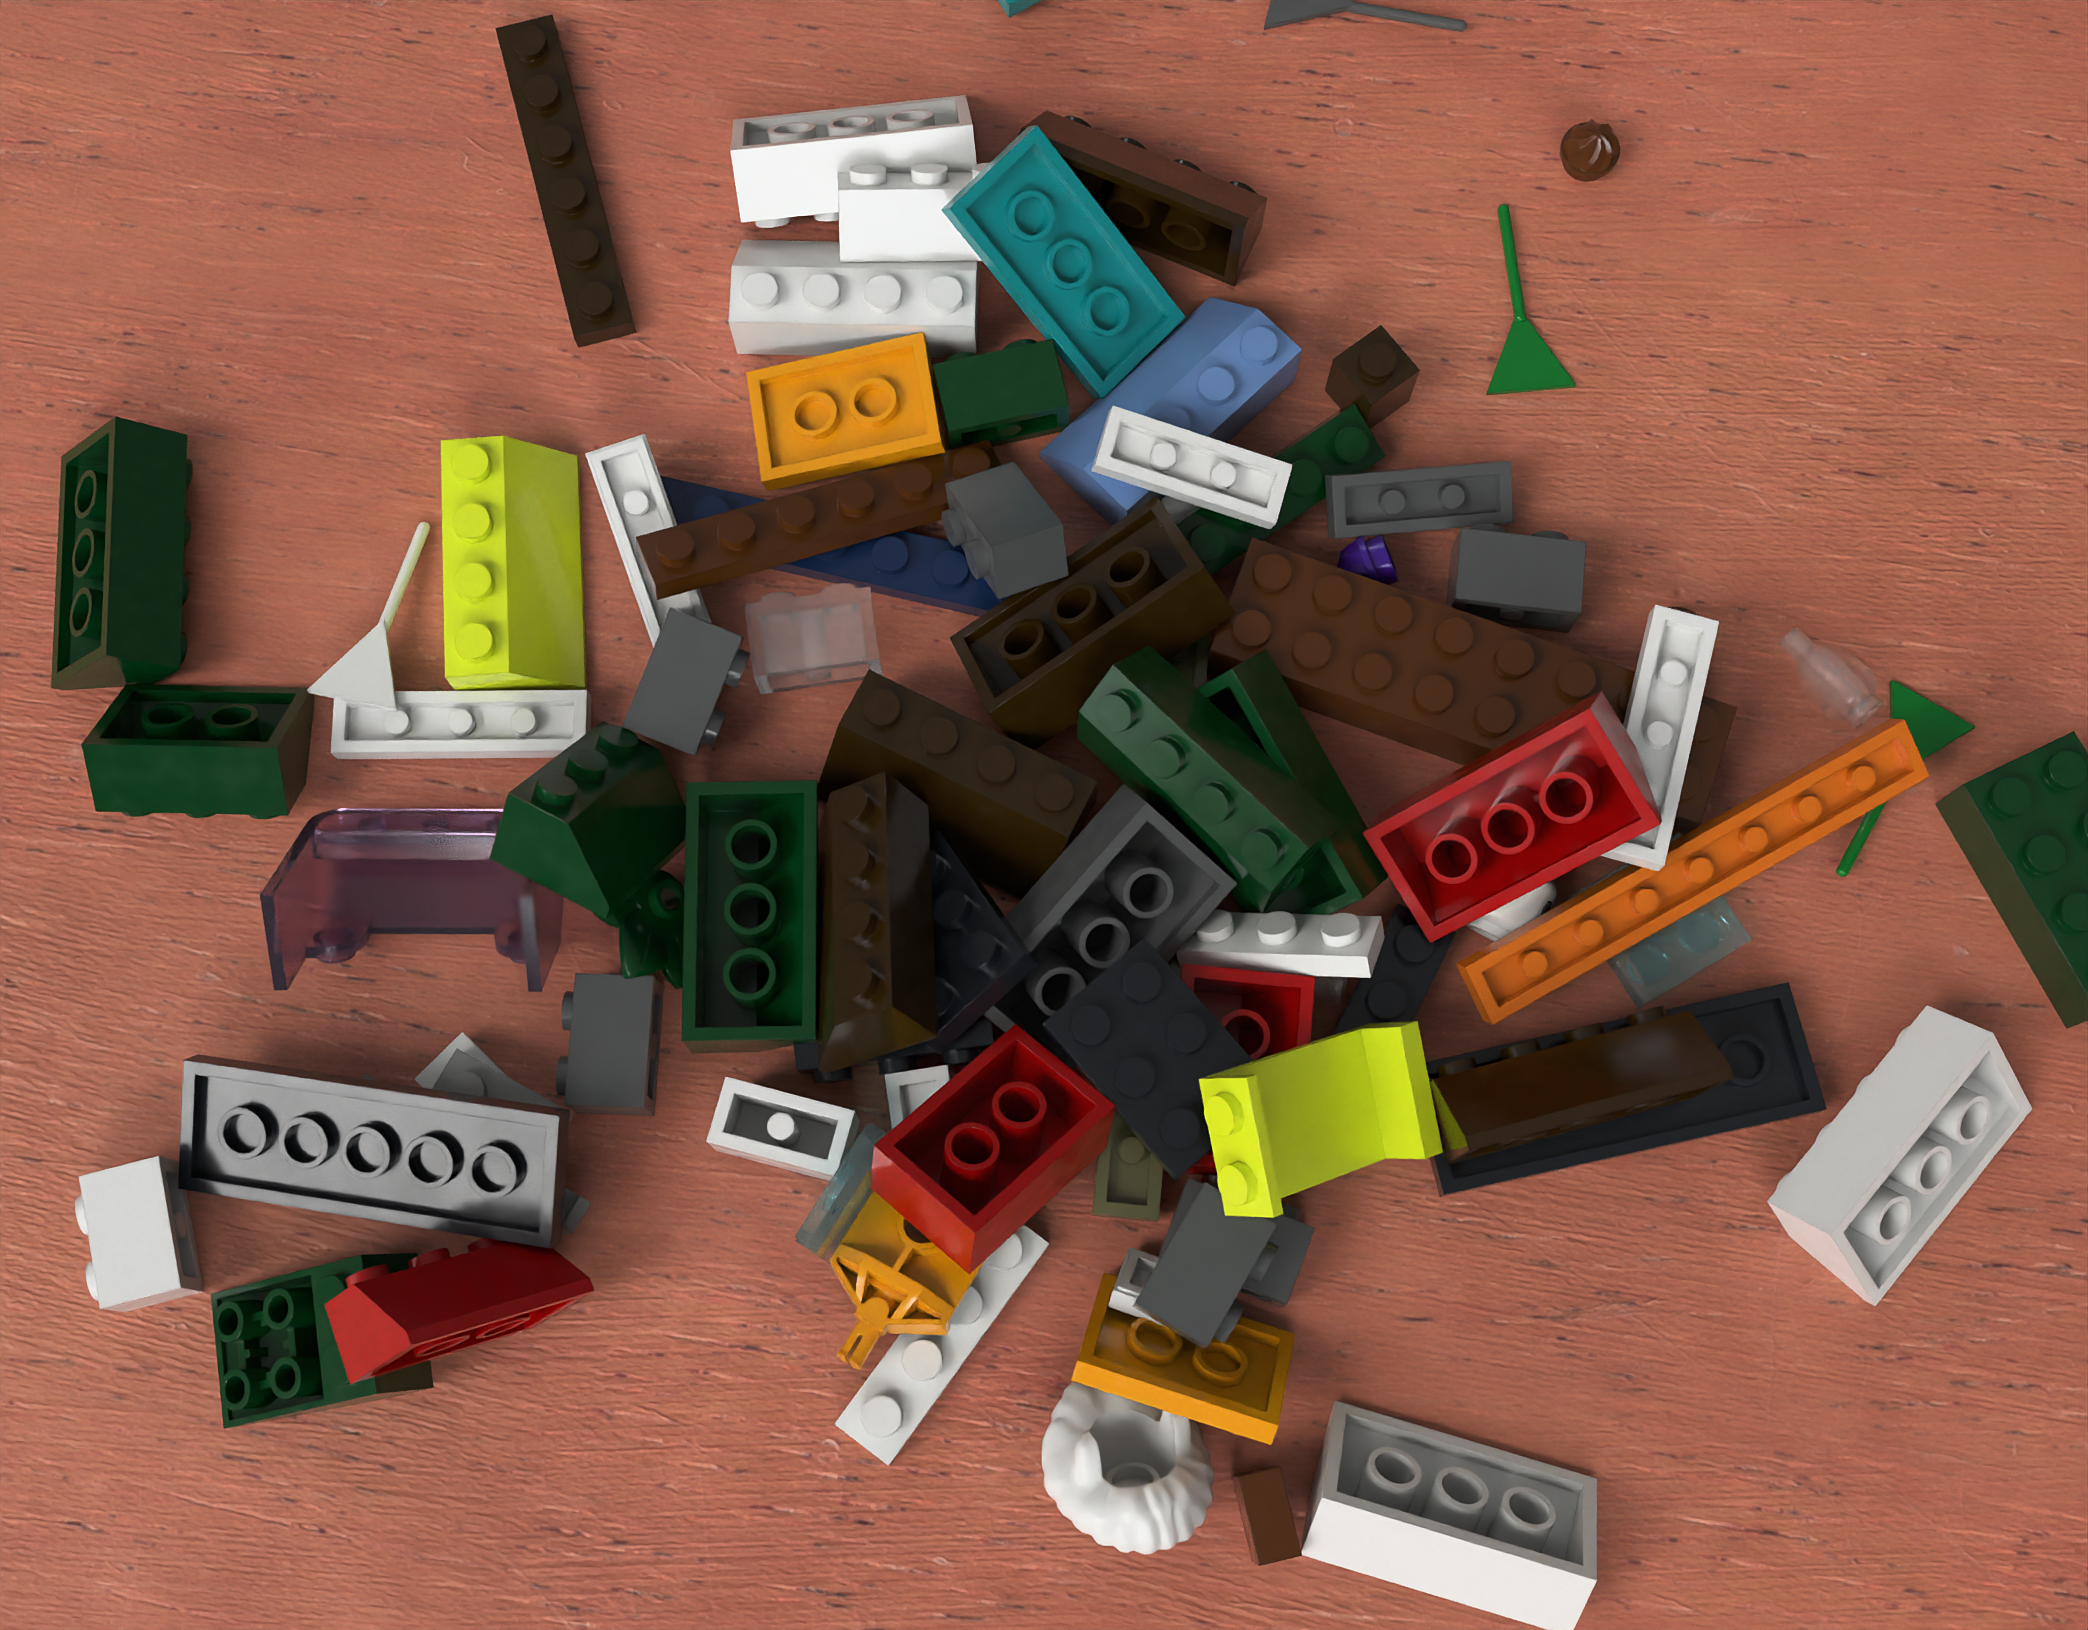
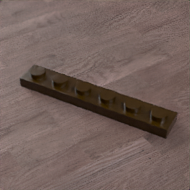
M553 15L495 28L576 344L580 348L636 333L634 321Z

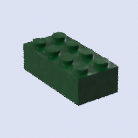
M2073 731L1962 784L1935 803L2066 1029L2088 1021V753Z

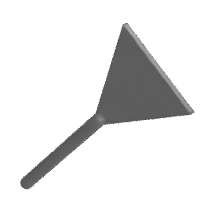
M1271 0L1264 30L1343 11L1463 32L1467 24L1464 20L1353 0Z

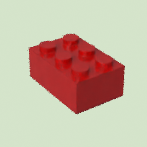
M1015 1024L874 1144L870 1188L964 1271L971 1274L1107 1148L1116 1105Z

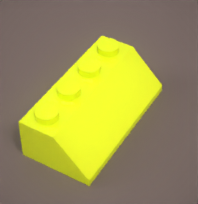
M507 436L441 440L444 657L446 680L455 691L587 690L580 460L578 456Z

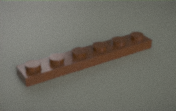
M988 439L948 450L945 453L926 456L636 537L637 552L657 600L941 520L942 511L949 509L945 483L1001 466V463Z

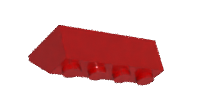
M1601 690L1380 812L1364 830L1363 835L1428 941L1432 943L1661 824L1662 819L1637 748Z

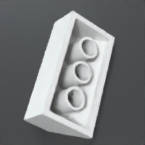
M966 95L733 120L730 152L741 222L755 221V225L761 228L783 226L790 223V217L814 215L815 220L818 221L839 220L837 173H850V167L854 165L878 164L886 167L887 172H911V167L914 165L934 163L946 166L948 172H972V167L977 164L973 123Z
M742 240L731 268L728 319L737 354L819 356L921 332L924 333L928 342L930 358H948L960 352L977 353L979 261L840 263L839 242Z
M1927 1005L1914 1022L1901 1031L1892 1049L1874 1071L1862 1079L1853 1097L1835 1119L1822 1128L1813 1146L1796 1167L1780 1180L1776 1191L1767 1201L1790 1238L1863 1300L1874 1306L1879 1303L2032 1110L1994 1033Z
M1335 1400L1307 1504L1301 1553L1303 1556L1547 1630H1574L1597 1582V1478Z

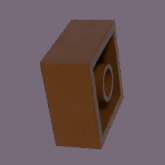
M1269 1466L1231 1475L1252 1562L1262 1566L1302 1556L1281 1467Z

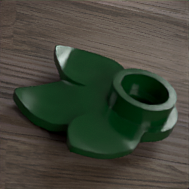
M659 870L607 919L594 912L593 914L606 924L619 928L620 962L622 976L625 979L642 977L661 969L667 981L675 989H680L683 986L684 889L672 874Z

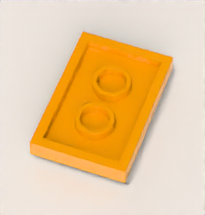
M923 332L746 372L761 482L767 491L946 452L929 347Z
M1103 1272L1071 1380L1103 1392L1112 1393L1171 1414L1186 1417L1271 1445L1279 1426L1295 1333L1241 1316L1225 1343L1213 1337L1209 1346L1202 1349L1166 1326L1108 1307L1118 1277Z

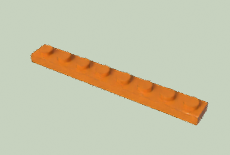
M1889 719L1672 841L1669 843L1665 865L1659 871L1630 865L1456 963L1483 1021L1492 1025L1498 1023L1930 777L1904 719Z

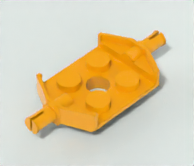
M874 1191L829 1260L833 1271L857 1309L854 1313L857 1323L841 1349L836 1353V1356L846 1364L850 1362L851 1366L858 1370L863 1368L862 1365L880 1336H885L887 1332L889 1334L947 1335L950 1331L949 1320L984 1264L982 1262L971 1274H968L933 1242H914L906 1234L909 1221Z

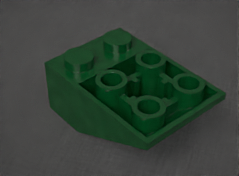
M418 1253L358 1255L212 1293L213 1325L224 1429L372 1402L434 1388L430 1360L350 1384L324 1305L348 1288L345 1280L348 1276L382 1264H387L390 1274L409 1269L408 1261L417 1257Z

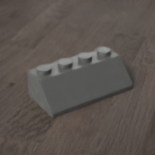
M1123 784L1006 916L1039 965L983 1015L1004 1032L1017 1024L1073 1070L1076 1066L1043 1029V1023L1144 937L1162 958L1168 962L1236 886L1237 882L1153 807Z

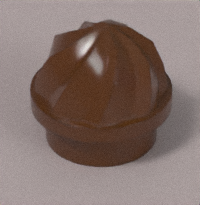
M1593 119L1571 127L1565 133L1560 144V157L1565 171L1579 181L1590 182L1605 176L1612 171L1620 156L1619 141L1610 125L1599 124Z

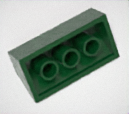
M115 416L61 456L51 688L76 690L124 687L126 684L153 685L180 670L187 652V637L181 630L182 606L186 602L189 592V579L187 574L183 573L184 548L188 543L191 532L190 518L185 515L186 490L190 485L193 473L192 462L187 458L188 435Z
M1150 645L1112 665L1079 710L1077 739L1133 792L1153 807L1237 882L1235 888L1261 913L1269 908L1341 824Z
M1267 649L1196 688L1341 823L1263 913L1285 911L1291 914L1330 915L1364 899L1389 876L1363 835L1364 830L1367 828L1365 822ZM1235 887L1231 890L1243 913H1261Z
M817 780L686 782L681 1041L692 1053L761 1052L817 1041Z

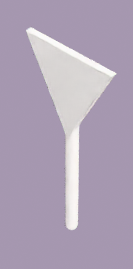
M420 522L418 524L378 625L307 689L308 693L398 712L388 632L430 531V525L427 522Z

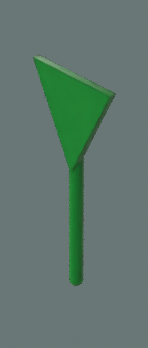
M1501 204L1497 212L1514 320L1486 395L1575 388L1576 384L1526 317L1510 210L1508 205Z
M1891 680L1889 682L1890 719H1904L1922 760L1975 728L1974 725L1896 681ZM1887 801L1865 814L1836 868L1838 876L1846 877L1849 874Z

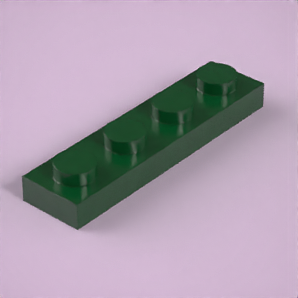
M1356 404L1345 406L1271 456V458L1293 465L1276 525L1271 529L1199 506L1176 520L1175 523L1212 576L1247 552L1252 537L1263 541L1326 497L1325 475L1363 472L1384 458L1385 455Z

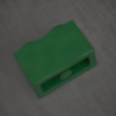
M1021 339L1006 345L1003 350L980 355L974 352H960L949 356L942 363L933 364L936 395L949 450L988 439L992 447L1059 433L1069 426V402L1053 339L1040 342L1033 339Z

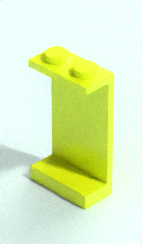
M1418 1021L1369 1023L1199 1078L1204 1104V1116L1208 1125L1218 1176V1188L1221 1193L1225 1216L1274 1218L1284 1214L1281 1198L1384 1159H1427L1443 1153Z

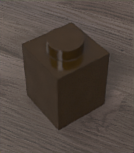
M1380 325L1333 359L1325 391L1340 409L1356 404L1366 424L1371 429L1409 402L1420 369L1384 327Z

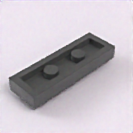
M1508 460L1325 475L1328 537L1338 539L1472 527L1477 524L1513 523L1511 461Z

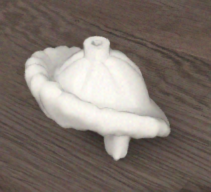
M1071 1382L1063 1391L1061 1399L1051 1414V1423L1042 1440L1044 1486L1049 1496L1056 1501L1057 1508L1062 1515L1070 1519L1074 1526L1082 1533L1092 1535L1098 1544L1114 1546L1124 1553L1136 1551L1144 1555H1150L1157 1550H1168L1174 1547L1176 1543L1189 1540L1193 1536L1195 1528L1201 1526L1206 1520V1510L1213 1501L1211 1485L1214 1481V1474L1210 1465V1453L1204 1445L1202 1432L1196 1421L1112 1393L1103 1392L1078 1382Z

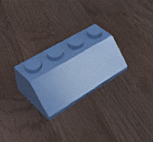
M1209 297L1148 353L1103 399L1098 398L1039 452V457L1113 526L1154 497L1158 496L1161 501L1166 495L1091 471L1106 418L1112 406L1228 443L1295 381L1302 349L1259 309Z

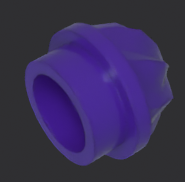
M1382 534L1366 540L1365 536L1356 537L1355 541L1347 545L1340 552L1338 568L1387 585L1399 581L1393 559Z

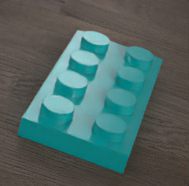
M1037 125L1027 127L941 209L1046 340L1053 339L1056 353L1092 398L1103 399L1185 318L1182 311Z

